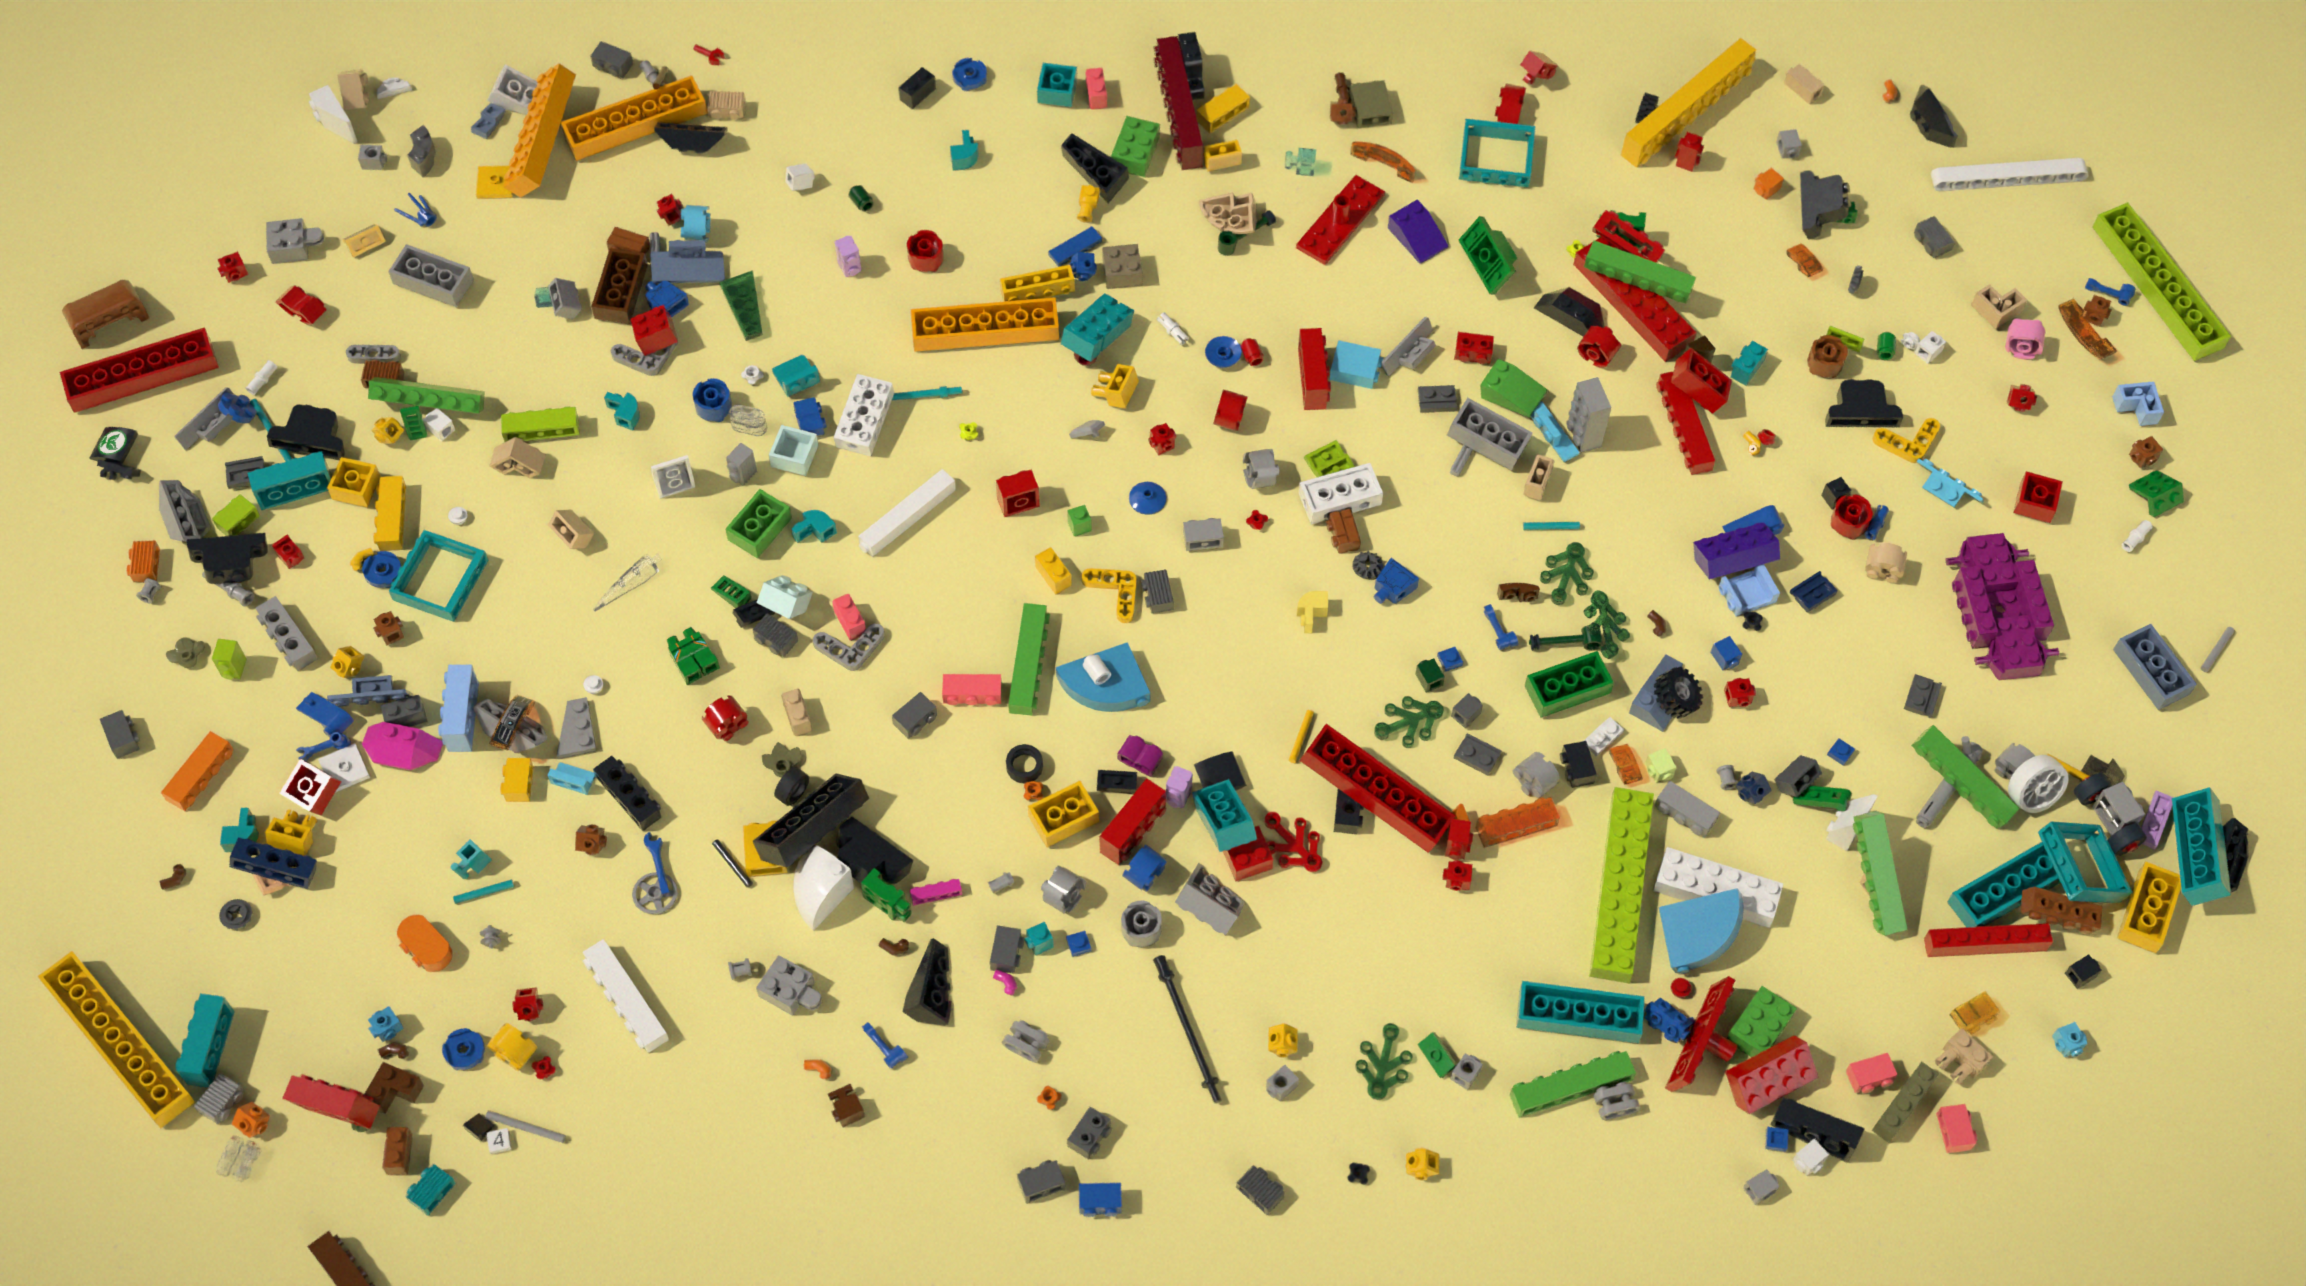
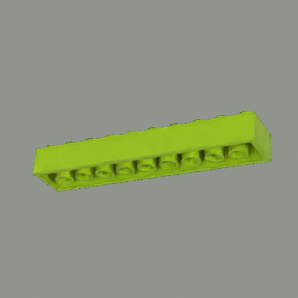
M2127 202L2098 214L2092 228L2190 357L2196 361L2224 349L2231 335L2131 205Z
M1614 787L1611 796L1589 977L1630 983L1632 978L1654 793Z

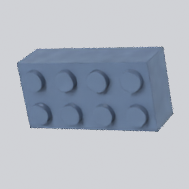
M2152 624L2120 638L2113 649L2158 710L2190 695L2197 685Z

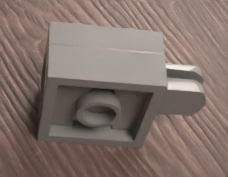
M303 218L266 222L267 253L272 264L308 260V246L321 245L324 242L321 229L319 227L306 228Z
M780 955L777 956L756 987L758 997L792 1016L800 1005L814 1011L822 1003L821 994L812 988L815 984L813 974Z

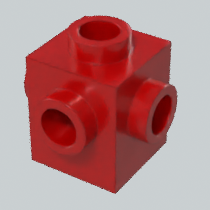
M670 194L657 201L659 208L657 213L661 219L664 218L668 226L681 220V209L684 207L679 198L675 199L673 194Z
M238 251L217 259L220 267H217L221 277H226L228 283L249 275Z
M2011 385L2007 404L2014 407L2017 411L2025 412V409L2031 410V406H2035L2037 395H2035V391L2031 389L2030 385Z
M1167 423L1156 425L1150 429L1149 444L1158 455H1161L1175 448L1176 433L1173 428H1169Z
M1736 678L1726 683L1724 693L1728 706L1746 707L1752 703L1754 696H1756V689L1754 685H1751L1750 678Z
M1459 860L1449 861L1448 867L1443 869L1442 880H1446L1445 888H1450L1454 891L1469 890L1473 864L1464 863Z
M537 987L516 990L513 1012L517 1013L518 1020L533 1021L539 1018L540 1011L543 1010V999L539 998Z

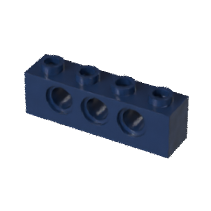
M238 837L230 855L229 867L308 889L316 872L317 859L307 855H299L290 850L274 848L269 844L264 845L251 839Z

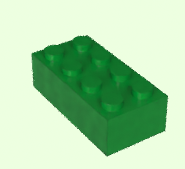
M1598 651L1527 675L1525 688L1540 718L1610 694L1614 682Z

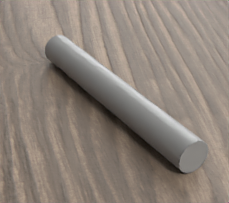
M2227 627L2200 669L2203 672H2208L2235 630L2232 627Z

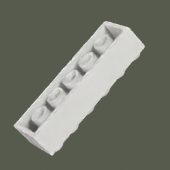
M1667 847L1653 891L1686 901L1738 888L1743 899V920L1770 928L1776 913L1783 883Z

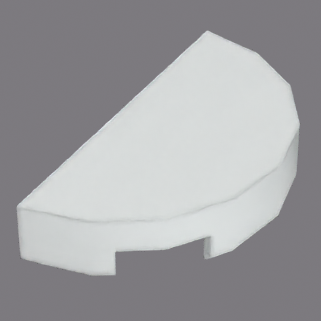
M398 77L384 80L383 84L377 88V98L381 99L408 92L412 88L408 81L401 80Z

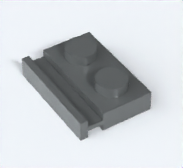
M1455 385L1418 387L1420 413L1457 411Z
M263 456L226 462L228 489L249 486L248 473L256 469L265 468Z
M1915 674L1904 710L1931 718L1942 683H1936L1932 679Z
M1467 733L1454 754V759L1488 776L1502 750Z

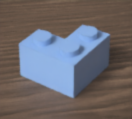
M2154 381L2118 385L2112 396L2116 411H2135L2140 426L2158 424L2164 413Z

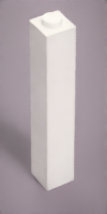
M941 469L858 536L860 549L872 557L952 494L956 490L955 480Z

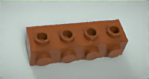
M2038 887L2022 890L2021 914L2028 915L2030 919H2042L2051 925L2059 924L2063 925L2065 929H2077L2082 934H2092L2093 931L2101 929L2102 906L2084 901H2069L2066 895Z

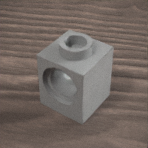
M1797 129L1779 131L1776 143L1781 159L1798 157L1802 145Z
M382 145L360 146L358 161L361 169L383 170L384 163H387V153H384Z
M1465 1053L1453 1070L1450 1080L1468 1090L1481 1072L1483 1064L1480 1063L1477 1057L1469 1056ZM1468 1067L1473 1072L1466 1073L1463 1071V1068Z
M1284 1065L1267 1079L1266 1091L1272 1098L1276 1097L1281 1101L1298 1087L1299 1078ZM1282 1081L1286 1086L1278 1087L1276 1083Z
M1766 1169L1748 1180L1743 1189L1752 1202L1757 1205L1775 1194L1779 1188V1183L1775 1175L1770 1174Z

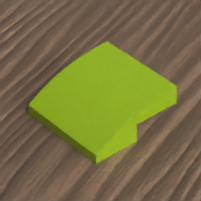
M1829 326L1826 334L1838 337L1842 340L1841 343L1846 345L1848 349L1859 353L1865 340L1862 337L1833 326Z
M1337 440L1304 456L1305 461L1316 477L1355 467L1348 454H1344Z

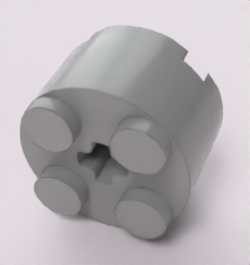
M1273 449L1244 453L1243 464L1246 463V469L1243 471L1248 487L1257 489L1276 485V476L1280 474L1278 464L1274 462Z
M2011 743L1995 760L1996 768L1994 770L2000 777L2005 776L2010 780L2021 764L2035 757L2029 749L2021 744L2014 746L2015 743Z
M1534 752L1512 771L1513 775L1521 783V790L1524 794H1531L1537 798L1542 797L1555 787L1560 779L1556 767L1551 761L1546 762L1543 759L1545 756L1542 753Z
M1058 865L1054 869L1049 881H1044L1041 886L1043 901L1066 914L1065 911L1071 912L1082 897L1079 893L1081 889L1085 890L1086 881L1072 871Z
M1140 900L1130 903L1121 916V931L1124 939L1130 946L1147 947L1158 941L1162 925L1159 909L1147 901Z

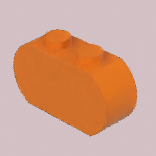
M411 915L399 924L397 929V937L401 942L399 947L405 954L410 953L413 956L411 960L418 968L422 966L428 972H438L449 965L453 952L448 941L423 915Z

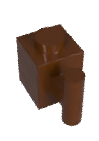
M851 1084L828 1093L830 1101L839 1099L833 1102L834 1110L831 1113L836 1123L840 1121L842 1128L865 1118L864 1110L856 1093L847 1096L848 1093L854 1091Z

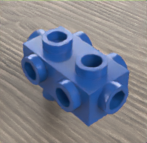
M1661 997L1655 1002L1651 1001L1644 1009L1647 1012L1644 1018L1648 1020L1649 1026L1661 1030L1665 1038L1671 1042L1675 1041L1678 1043L1681 1039L1683 1041L1686 1040L1691 1033L1689 1030L1690 1026L1695 1023L1693 1017L1687 1018Z

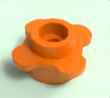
M1031 781L1024 784L1025 800L1036 799L1039 801L1043 798L1041 793L1043 784L1041 782Z
M1045 1086L1041 1095L1037 1097V1102L1047 1106L1048 1110H1053L1056 1102L1061 1100L1062 1095L1051 1086Z

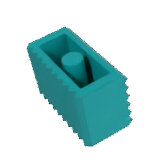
M433 1164L431 1167L424 1169L421 1179L417 1184L413 1183L408 1188L405 1197L412 1205L429 1216L433 1209L455 1186L456 1182L449 1174Z

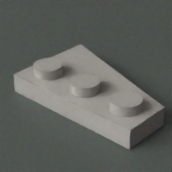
M587 697L567 701L557 759L596 752Z

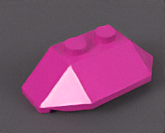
M380 722L367 728L362 745L375 764L413 770L431 761H437L443 743L421 729Z

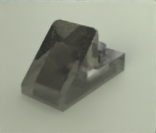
M2090 755L2081 770L2089 776L2104 773L2112 786L2122 782L2125 777L2113 758L2107 764Z

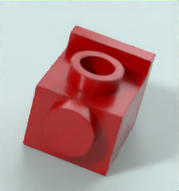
M288 534L272 544L276 555L288 569L298 565L304 559L301 550L290 539Z

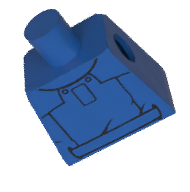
M650 281L645 286V289L648 291L646 299L651 310L664 305L672 318L689 305L687 294L668 281H662L658 285Z
M1391 557L1375 581V590L1378 592L1373 597L1379 604H1382L1386 599L1396 604L1418 588L1419 578Z

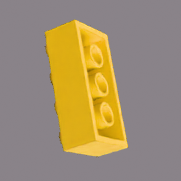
M2145 861L2138 871L2132 890L2133 893L2130 896L2117 936L2118 939L2157 953L2164 943L2181 889L2180 874Z

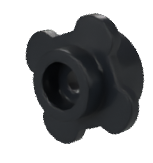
M1746 612L1744 614L1745 622L1742 624L1743 628H1750L1755 631L1761 630L1760 622L1763 619L1762 615L1757 612Z
M1351 1163L1349 1165L1350 1174L1347 1177L1350 1183L1360 1182L1362 1185L1367 1184V1173L1370 1171L1369 1166L1361 1163Z

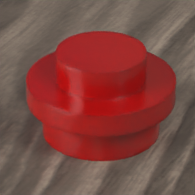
M1763 429L1757 435L1764 445L1774 444L1776 435L1768 429Z
M1676 978L1671 983L1670 988L1674 996L1684 998L1690 994L1691 984L1688 980Z

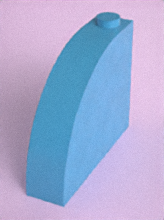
M1128 642L1093 654L1099 655L1111 672V677L1100 685H1096L1084 669L1083 663L1086 657L1056 667V677L1064 691L1076 702L1088 708L1105 712H1118L1137 706L1143 707L1150 702V691Z
M1738 888L1659 907L1670 965L1675 973L1686 974L1691 969L1705 966L1723 955L1732 945L1743 921V899Z

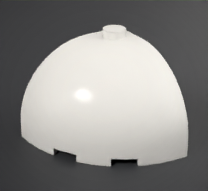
M816 845L809 848L800 858L793 881L794 898L799 914L814 931L854 889L851 869L831 853Z

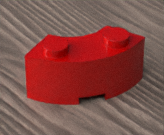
M1507 83L1505 87H1501L1499 97L1502 100L1500 106H1496L1495 111L1498 122L1518 124L1526 87Z
M296 285L289 287L275 301L289 315H297L302 318L300 322L312 325L327 310L319 298L306 294L301 287Z

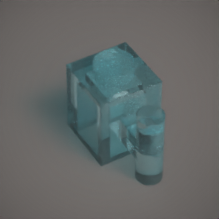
M1299 148L1298 156H1293L1291 151H1287L1285 168L1291 169L1292 166H1297L1296 175L1314 176L1316 149Z

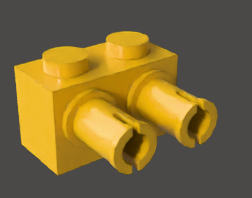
M1117 364L1113 373L1100 371L1098 381L1108 384L1106 387L1094 384L1091 389V395L1106 398L1109 406L1126 408L1139 382L1134 366Z
M289 809L286 811L283 819L275 817L272 819L265 831L266 842L274 848L290 850L293 853L304 856L313 843L312 829L317 823V819L311 816L310 820H308L310 815H306L302 824H297L295 821L299 816L298 813L294 810L291 813Z

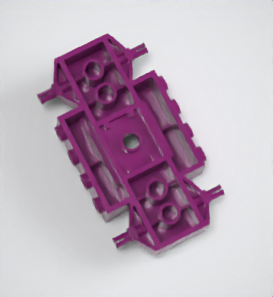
M2004 533L1967 537L1960 547L1958 556L1946 558L1947 566L1957 564L1960 567L1954 581H1952V590L1956 592L1957 607L1961 609L1962 624L1966 626V638L1970 642L1972 649L1989 647L1986 656L1974 658L1975 665L1986 664L1998 680L2040 676L2046 659L2049 656H2059L2058 648L2047 649L2040 642L2047 640L2052 632L2054 623L2035 561H2016L2018 557H2028L2029 551L2028 549H2015L2005 538ZM1996 607H2002L2005 612L2000 613L1996 610Z

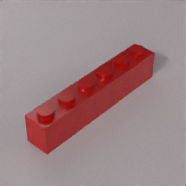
M1673 372L1660 374L1659 380L1656 383L1657 391L1661 392L1662 404L1664 408H1667L1668 420L1673 424V433L1675 438H1678L1680 452L1684 454L1686 468L1690 470L1691 475L1713 471L1715 458L1693 400L1671 382Z
M2045 923L1929 929L1924 942L1927 957L2042 952L2049 949L2053 939L2050 925Z

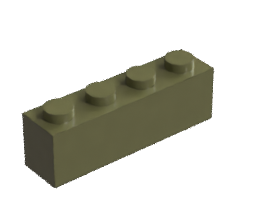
M1921 1061L1872 1131L1890 1143L1939 1073Z

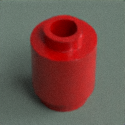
M1252 338L1245 339L1241 344V351L1247 363L1251 366L1259 365L1263 362V353L1257 340Z

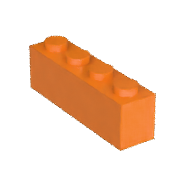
M210 731L161 791L165 800L183 811L192 806L199 793L205 790L211 778L219 772L223 763L231 757L234 749L229 741Z

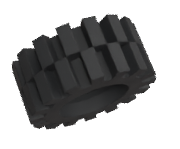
M1645 92L1635 123H1640L1656 109L1659 96Z

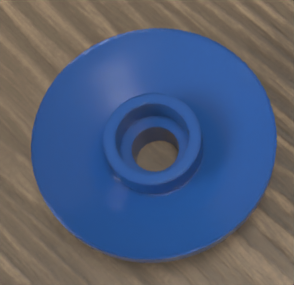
M1228 336L1213 338L1205 348L1207 360L1216 367H1231L1241 358L1240 344Z
M1141 482L1131 489L1129 502L1136 512L1151 515L1159 512L1164 507L1166 493L1160 485L1154 482Z

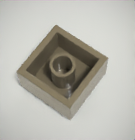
M1138 244L1102 247V260L1107 289L1142 286V268Z

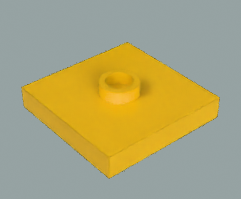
M510 165L478 166L477 199L513 198V193L503 187L505 183L504 177L509 171Z

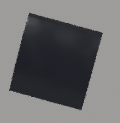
M1233 751L1222 753L1194 764L1203 788L1228 779L1235 791L1247 786Z

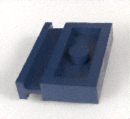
M1821 571L1796 585L1789 592L1791 595L1793 594L1795 600L1806 612L1811 611L1833 597L1838 591L1826 577L1821 575Z

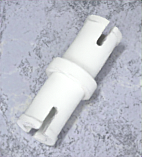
M1166 312L1160 314L1162 318L1158 316L1157 321L1162 324L1166 332L1172 335L1180 345H1184L1186 343L1184 339L1188 341L1189 337L1179 328L1180 325L1177 322L1174 323Z
M268 360L263 368L254 374L255 377L245 389L250 394L256 395L262 385L267 384L268 378L278 368L277 365Z
M2148 520L2142 521L2121 544L2122 548L2127 552L2132 551L2138 543L2145 539V535L2153 528V525Z

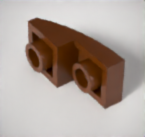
M1528 583L1499 584L1497 595L1499 600H1510L1517 596L1519 602H1531L1538 598L1540 588L1537 585Z

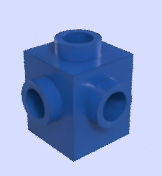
M1077 252L1071 257L1070 265L1074 278H1077L1079 281H1088L1096 273L1097 265L1094 253Z

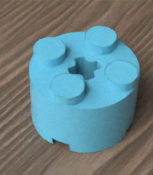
M687 205L686 208L682 209L681 220H684V227H681V238H685V241L705 240V242H708L709 238L706 237V233H710L711 215L707 213V210L710 209L709 206Z

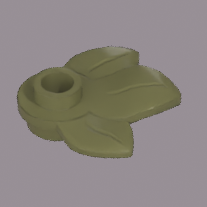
M183 637L176 642V649L166 652V657L171 663H179L184 668H191L196 665L197 656L204 651V642L198 641L193 644L190 638Z
M778 742L774 746L772 754L762 755V762L766 768L773 770L776 776L782 778L788 770L799 763L801 752L799 747L788 751L784 745ZM782 767H785V768H786L785 770L780 771V768H782Z

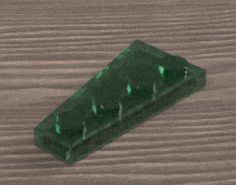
M753 270L719 282L720 288L745 340L748 341L763 335Z

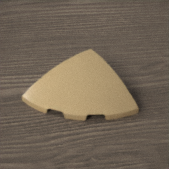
M1232 192L1199 200L1203 215L1217 229L1232 231L1234 234L1255 232L1256 200L1252 193L1234 196Z

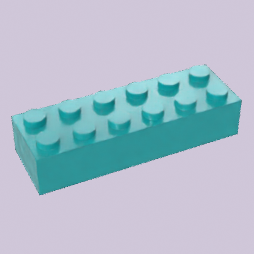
M2210 787L2172 798L2182 894L2191 906L2230 896L2231 890L2220 800Z
M2040 842L1954 891L1947 903L1966 927H1984L2021 906L2022 890L2031 887L2049 890L2061 882L2043 843Z
M1522 981L1519 989L1516 1028L1639 1043L1643 1030L1645 996Z

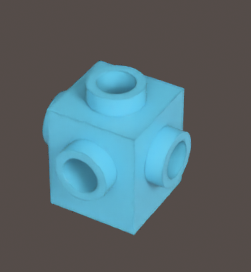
M2076 1022L2058 1028L2052 1035L2056 1049L2062 1053L2063 1057L2070 1055L2076 1057L2084 1052L2083 1049L2087 1045L2086 1035L2083 1031H2080Z

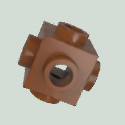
M1338 99V102H1330V121H1337V124H1348V121H1352V117H1355V106H1352L1348 99Z
M2094 295L2091 301L2087 300L2083 309L2086 311L2083 321L2100 327L2104 318L2108 319L2112 311L2109 308L2111 301Z
M2150 436L2144 440H2137L2132 445L2133 448L2129 455L2132 461L2142 468L2146 465L2151 466L2162 453L2163 448L2153 436Z
M391 611L382 613L373 619L376 624L373 629L378 638L382 636L386 646L404 638L400 629L403 625L399 617H394Z
M593 824L581 825L576 831L575 851H582L589 855L599 854L607 843V836L604 835L605 828H599Z

